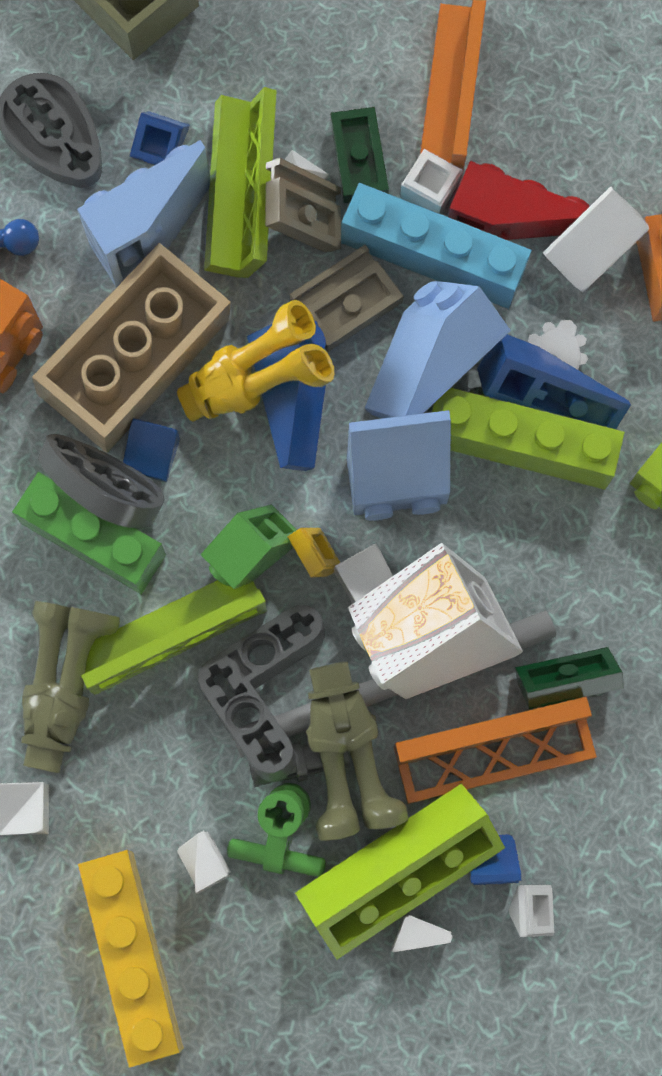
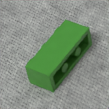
M37 472L12 511L19 522L25 527L141 595L166 556L162 543L136 528L116 525L94 515L67 495L52 479L40 472Z

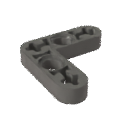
M296 605L289 608L209 659L202 665L198 673V683L204 697L255 773L267 781H279L292 773L296 765V754L290 739L255 689L322 645L325 638L322 618L316 609L307 605ZM301 621L305 627L310 626L311 633L304 637L300 632H295L294 625ZM279 633L282 634L284 642L287 640L289 649L283 651L279 638L276 637ZM260 645H268L275 650V656L268 664L255 665L249 661L251 651ZM220 673L224 678H228L232 691L236 695L229 701L219 685H215L213 679ZM251 707L260 712L258 723L249 729H240L233 724L236 713L243 708ZM264 735L275 752L281 751L279 754L282 761L276 765H273L270 760L265 761V754L258 743V740Z

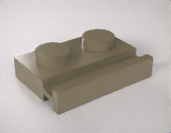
M282 158L267 162L266 169L271 171V181L266 182L265 226L323 252H333L341 249V206L336 204V195L341 194V187Z
M363 245L290 293V301L298 300L302 302L311 312L314 321H317L326 339L325 349L327 352L402 304L404 298L379 262L375 261L370 255L366 245Z

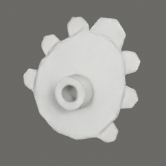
M561 320L556 328L553 323L547 322L542 327L543 335L532 334L529 336V343L541 347L579 370V365L586 364L588 360L587 355L580 353L579 348L586 344L587 339L584 335L578 334L575 336L577 326L571 320Z

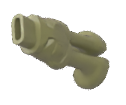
M35 601L32 614L39 627V651L33 684L25 685L22 696L24 736L21 738V743L27 744L23 766L60 773L64 752H71L72 747L68 745L72 743L80 722L85 719L89 707V697L83 695L84 681L81 675L85 674L90 649L96 638L116 633L119 628L120 617ZM68 629L65 660L60 682L56 683L61 641L65 630Z
M339 662L310 669L313 691L308 692V699L313 700H311L310 725L306 730L311 751L319 752L326 779L328 799L326 810L316 823L319 840L343 839L360 831L358 816L352 804L343 755L346 751L350 752L359 786L364 826L369 829H384L406 822L409 819L406 805L399 799L389 797L379 780L372 740L376 739L379 733L376 716L368 711L362 695L357 690L360 688L359 683L352 682L348 662Z

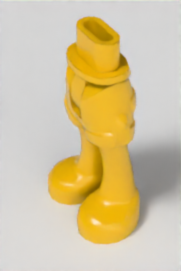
M292 300L283 304L277 311L272 326L266 333L241 348L227 345L217 350L207 364L198 372L190 374L189 383L177 389L179 401L187 418L194 422L204 416L208 419L218 417L219 414L234 411L243 414L256 407L260 401L261 394L288 381H300L312 387H323L330 383L335 375L334 365L328 353L322 347L315 344L303 345L290 352L280 361L255 373L251 372L252 366L263 358L285 347L297 345L315 334L316 325L309 309L298 300Z

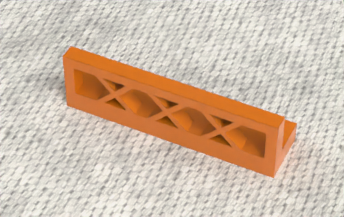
M472 0L471 7L440 3L420 154L426 149L463 171L467 156L486 0Z
M587 697L395 743L393 748L407 804L443 796L461 783L468 790L597 758L587 719L592 716ZM576 723L583 751L564 755L548 745L557 727ZM548 730L542 741L531 735L532 733ZM521 736L538 746V749L529 764L516 766L500 755L510 739ZM502 741L496 752L483 746ZM476 748L492 759L483 775L470 778L453 766L463 750ZM543 751L555 757L537 762ZM455 752L449 764L437 758L438 756ZM428 759L445 769L435 787L415 792L409 763ZM496 762L509 768L490 773ZM449 773L461 779V781L443 785Z

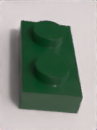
M375 107L331 112L330 123L344 203L351 202L359 183L389 194Z
M609 647L515 667L518 686L529 709L554 705L587 696L597 697L606 692L624 688L623 672Z

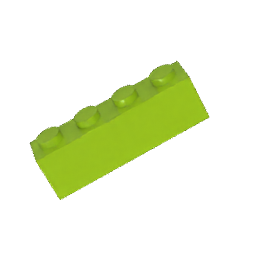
M450 388L434 403L432 412L447 410L450 412V451L606 490L615 476L624 431Z
M461 783L409 817L406 822L397 825L295 892L330 951L338 960L505 849V846L488 814Z

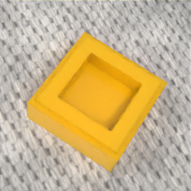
M299 528L287 536L311 578L327 577L334 573L335 566L340 561L321 528Z

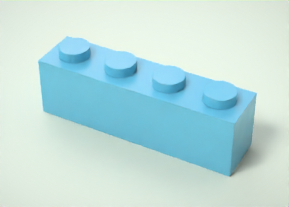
M362 183L358 184L341 222L342 244L355 249L366 245L370 255L436 281L480 286L490 302L507 309L511 306L532 251Z

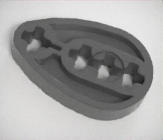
M49 73L28 74L16 79L7 86L0 96V131L8 146L31 167L58 182L79 188L95 184L102 174L101 147L91 115L73 86L63 78ZM22 94L34 97L40 112H48L51 125L55 129L61 128L63 135L61 138L56 140L52 135L48 136L42 122L39 120L33 122L34 118L31 109L25 103L21 104L19 100ZM70 152L83 162L89 160L90 169L86 172L79 168L75 169Z
M49 434L46 437L38 455V461L47 475L73 500L94 515L116 525L128 528H147L153 525L164 503V495L150 478L119 459L83 442L60 434Z

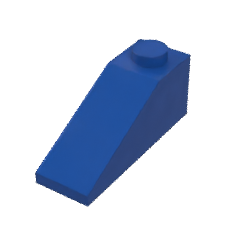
M315 321V334L311 338L297 345L280 349L254 364L255 371L257 372L280 361L290 352L306 344H315L324 349L326 339L317 321ZM272 324L248 335V344L266 333ZM288 381L261 394L280 468L308 471L315 468L326 385L323 387H312L300 381Z
M508 334L483 357L477 368L485 397L612 429H617L631 406L629 400L541 347Z

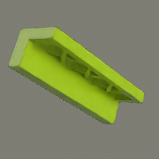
M263 87L251 102L225 95H220L215 101L204 271L238 278H249L267 262L269 227L265 226L266 182L271 181V171L266 169V163L273 160L277 94L275 89Z
M218 580L118 628L116 633L112 635H105L95 639L88 655L85 674L81 675L87 689L95 696L267 612L266 601L260 589L256 588L254 582L236 589L226 586Z

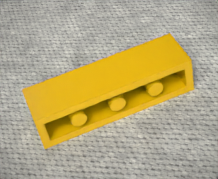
M124 850L79 863L78 867L129 1068L180 1053L184 1047L134 853Z

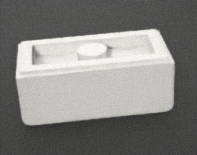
M610 187L543 254L580 292H584L649 230V226L642 216Z

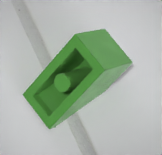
M272 504L239 512L200 555L210 564L209 570L219 582L236 589L252 583L288 553L293 546L287 536L297 529Z

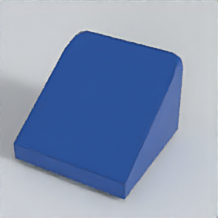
M150 111L141 112L129 157L153 165L162 162L172 150L183 145L190 125Z
M133 418L123 463L133 467L149 478L167 482L180 441L178 431Z
M499 835L505 849L467 873L473 885L519 883L521 881L518 854L512 835Z

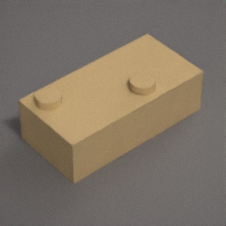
M158 243L32 376L36 394L103 451L108 453L130 429L132 419H139L229 321L231 301L161 243Z

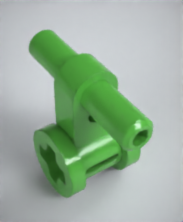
M283 783L275 787L258 808L259 824L268 834L266 845L232 838L227 847L228 857L263 865L264 871L282 875L285 870L315 877L323 875L326 866L324 858L290 851L292 834L306 820L311 810V801L307 792L301 786L294 783ZM281 801L286 802L287 811L293 813L288 819L283 818V810L276 807Z

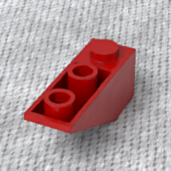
M470 161L449 208L448 217L505 240L560 236L590 206L586 201L578 197H563L547 191L546 187L537 181H522L506 175L502 169L493 164L482 163L480 165Z

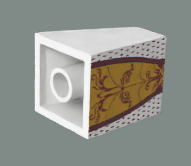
M443 543L348 607L355 626L352 627L353 636L358 644L368 652L372 664L369 665V672L381 689H390L404 699L414 697L509 660L523 652L486 578Z

